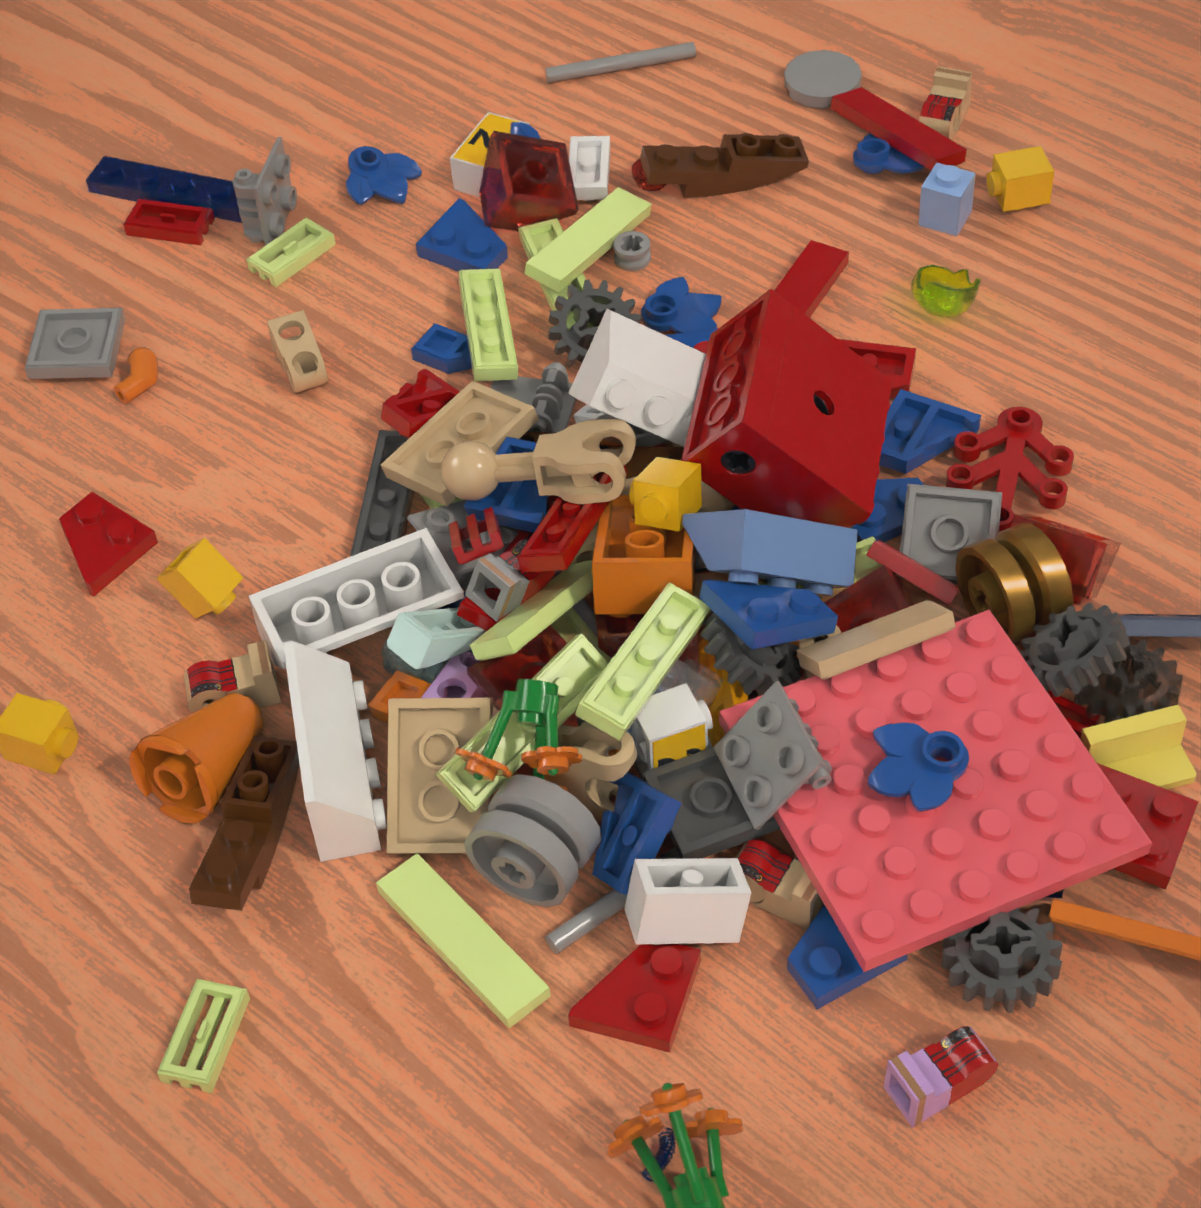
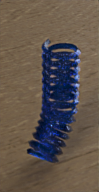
M667 1127L666 1130L670 1131H664L658 1135L660 1137V1144L656 1156H654L662 1171L671 1162L670 1159H673L674 1149L676 1148L673 1129ZM643 1168L644 1171H641L642 1176L648 1181L654 1182L649 1178L651 1176L647 1169Z

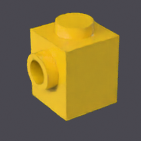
M1041 146L993 154L992 172H988L986 176L989 195L996 197L1003 212L1050 204L1054 169Z
M656 457L633 479L630 486L629 500L634 505L635 524L680 532L684 527L682 524L683 514L697 513L702 507L701 464Z
M204 537L185 547L156 579L196 619L212 611L215 615L224 611L235 600L236 594L233 590L244 577Z
M16 693L0 716V752L5 760L55 775L65 758H69L76 749L79 735L69 709L58 701L52 699L43 701Z

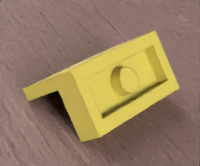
M1179 705L1082 729L1080 740L1096 763L1167 790L1195 782L1197 773L1181 745L1187 719Z

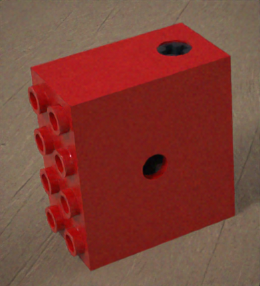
M770 289L710 335L681 461L701 464V481L741 509L851 528L855 524H862L869 518L874 509L873 500L876 481L880 473L879 462L882 445L885 441L884 431L887 413L890 408L889 399L892 380Z

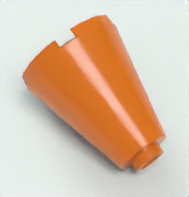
M231 693L142 738L129 757L131 774L140 791L145 797L153 792L164 803L159 810L168 817L182 823L197 824L217 807L230 785L254 736H258L263 728V718L258 704L247 696Z

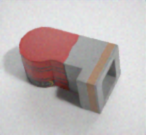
M528 538L520 540L510 551H505L497 557L489 553L477 560L465 596L496 622L543 590L556 572H521L517 557L529 541ZM485 589H500L497 601L489 598L485 593Z

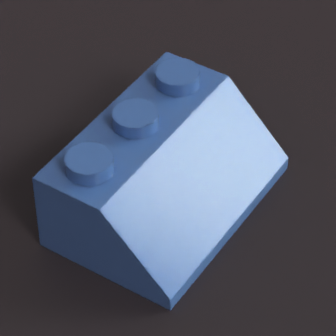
M747 509L683 514L682 524L707 569L713 572L729 574L728 582L758 585V579L767 580V586L796 588V585L804 586V589L811 590L814 594L821 597L833 596V588H853L857 529Z

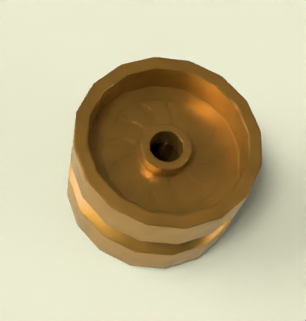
M1031 523L1017 524L999 532L994 540L982 539L963 547L957 554L955 570L958 588L970 616L990 610L1013 644L1027 638L1034 631L1033 627L1036 624L1046 626L1050 623V614L1055 613L1058 615L1065 612L1068 606L1073 605L1071 581L1061 556L1045 533Z

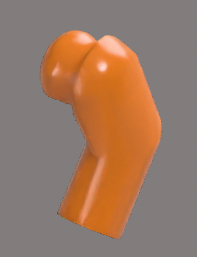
M138 347L129 354L130 376L114 386L116 396L124 404H128L152 387L158 380L157 357L152 350L146 347Z

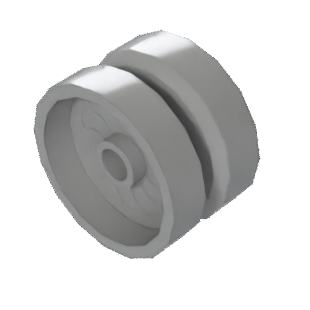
M518 774L504 780L489 803L488 812L481 815L464 841L466 855L475 869L492 885L509 896L525 903L551 907L560 905L579 877L578 869L583 868L601 841L600 827L592 813L575 796L558 785L539 777Z

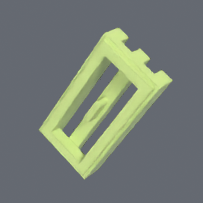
M306 217L247 258L248 269L253 273L258 271L262 279L266 280L269 278L270 283L277 287L335 246L334 234Z
M196 979L157 1071L162 1083L171 1084L175 1080L180 1082L181 1087L192 1089L194 1084L200 1086L204 1092H213L250 1001L247 989ZM208 995H212L214 999L205 1020L202 1021L196 1042L186 1066H179ZM228 999H231L201 1071L199 1069L204 1060L208 1047L211 1043L215 1030L218 1026L224 1008L227 1004Z

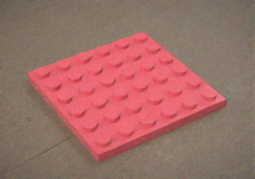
M990 610L955 622L956 627L951 631L825 680L814 675L783 687L788 698L797 702L799 706L798 713L803 723H807L812 730L811 735L816 737L819 743L817 751L820 752L824 760L829 761L832 767L830 773L832 779L827 786L820 789H813L811 784H803L773 817L863 972L989 920L990 916L999 912L1008 913L1149 854L1152 845L1151 840ZM762 695L720 711L719 724L725 734ZM894 723H914L925 729L929 734L936 731H948L957 735L968 750L969 762L965 773L953 781L950 798L943 805L935 809L918 811L913 806L910 795L900 798L887 797L871 789L868 786V777L873 769L887 757L873 737L874 729ZM935 758L938 761L948 762L945 758Z

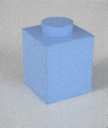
M936 162L921 186L918 226L958 236L972 212L975 173Z

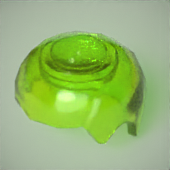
M930 264L917 270L912 280L911 289L913 297L927 313L951 318L962 315L971 307L977 296L981 279L976 278L971 283L967 269H961L954 273L946 267Z

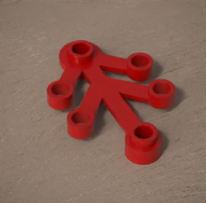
M1011 407L1004 410L998 416L997 426L980 434L970 431L959 433L954 440L953 453L960 461H975L980 457L981 452L1002 443L1006 444L1005 451L971 467L966 464H954L947 470L946 487L970 490L973 489V486L999 474L996 492H1002L999 532L1018 524L1017 516L1012 510L1018 476L1038 496V502L1044 508L1059 509L1066 503L1068 491L1066 483L1057 478H1047L1023 452L1025 447H1029L1045 462L1044 467L1046 471L1054 476H1065L1071 472L1074 453L1066 446H1054L1041 433L1043 421L1040 415L1026 407ZM1052 492V493H1056V494H1058V495H1051V494H1048V493Z

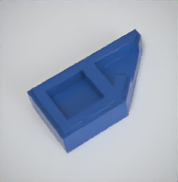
M434 323L411 348L414 361L447 374L472 369L467 335Z

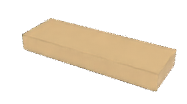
M926 600L796 651L800 666L825 680L951 631L956 625L952 610Z

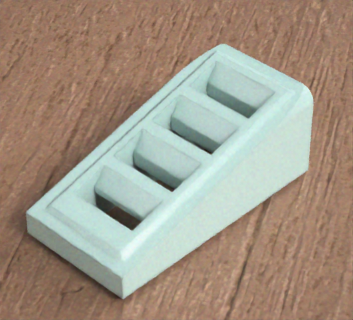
M459 607L399 613L387 640V646L414 669H422L471 650L470 644L486 631L457 616Z

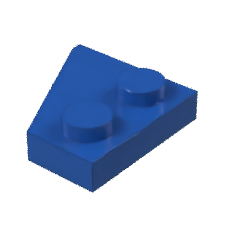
M901 389L887 413L884 431L885 441L882 445L879 465L907 474L953 447L955 437L959 433L965 431L977 433L980 428L981 415Z
M823 905L788 956L787 970L815 1008L819 1009L906 961L908 954L863 972L829 911Z

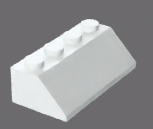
M606 309L568 394L595 409L684 447L706 354Z
M427 528L248 596L258 633L262 641H267L273 664L282 669L286 668L283 642L295 641L325 653L392 627L399 613L435 610L465 598L464 591Z
M295 641L283 642L304 800L320 862L381 850L378 830L387 828V820L383 799H373L372 789L380 788L381 784L376 758H366L365 749L374 748L369 718L360 720L359 715L360 710L368 709L363 680L353 682L350 664L347 661Z

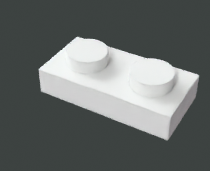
M610 136L570 137L567 200H603L608 196L611 153Z

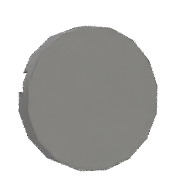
M810 51L799 55L788 63L784 72L785 89L789 90V96L795 102L811 108H831L832 96L861 87L862 73L859 64L851 57L835 51Z

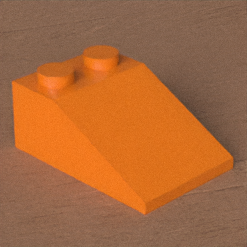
M619 495L616 499L611 500L599 518L592 558L595 614H608L616 618H625L633 614H646L669 582L694 596L696 547L685 528L683 527L679 532L635 524L634 505L630 503L629 495Z

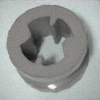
M627 231L615 238L613 242L615 264L619 268L626 271H638L649 265L651 261L650 239L642 232Z

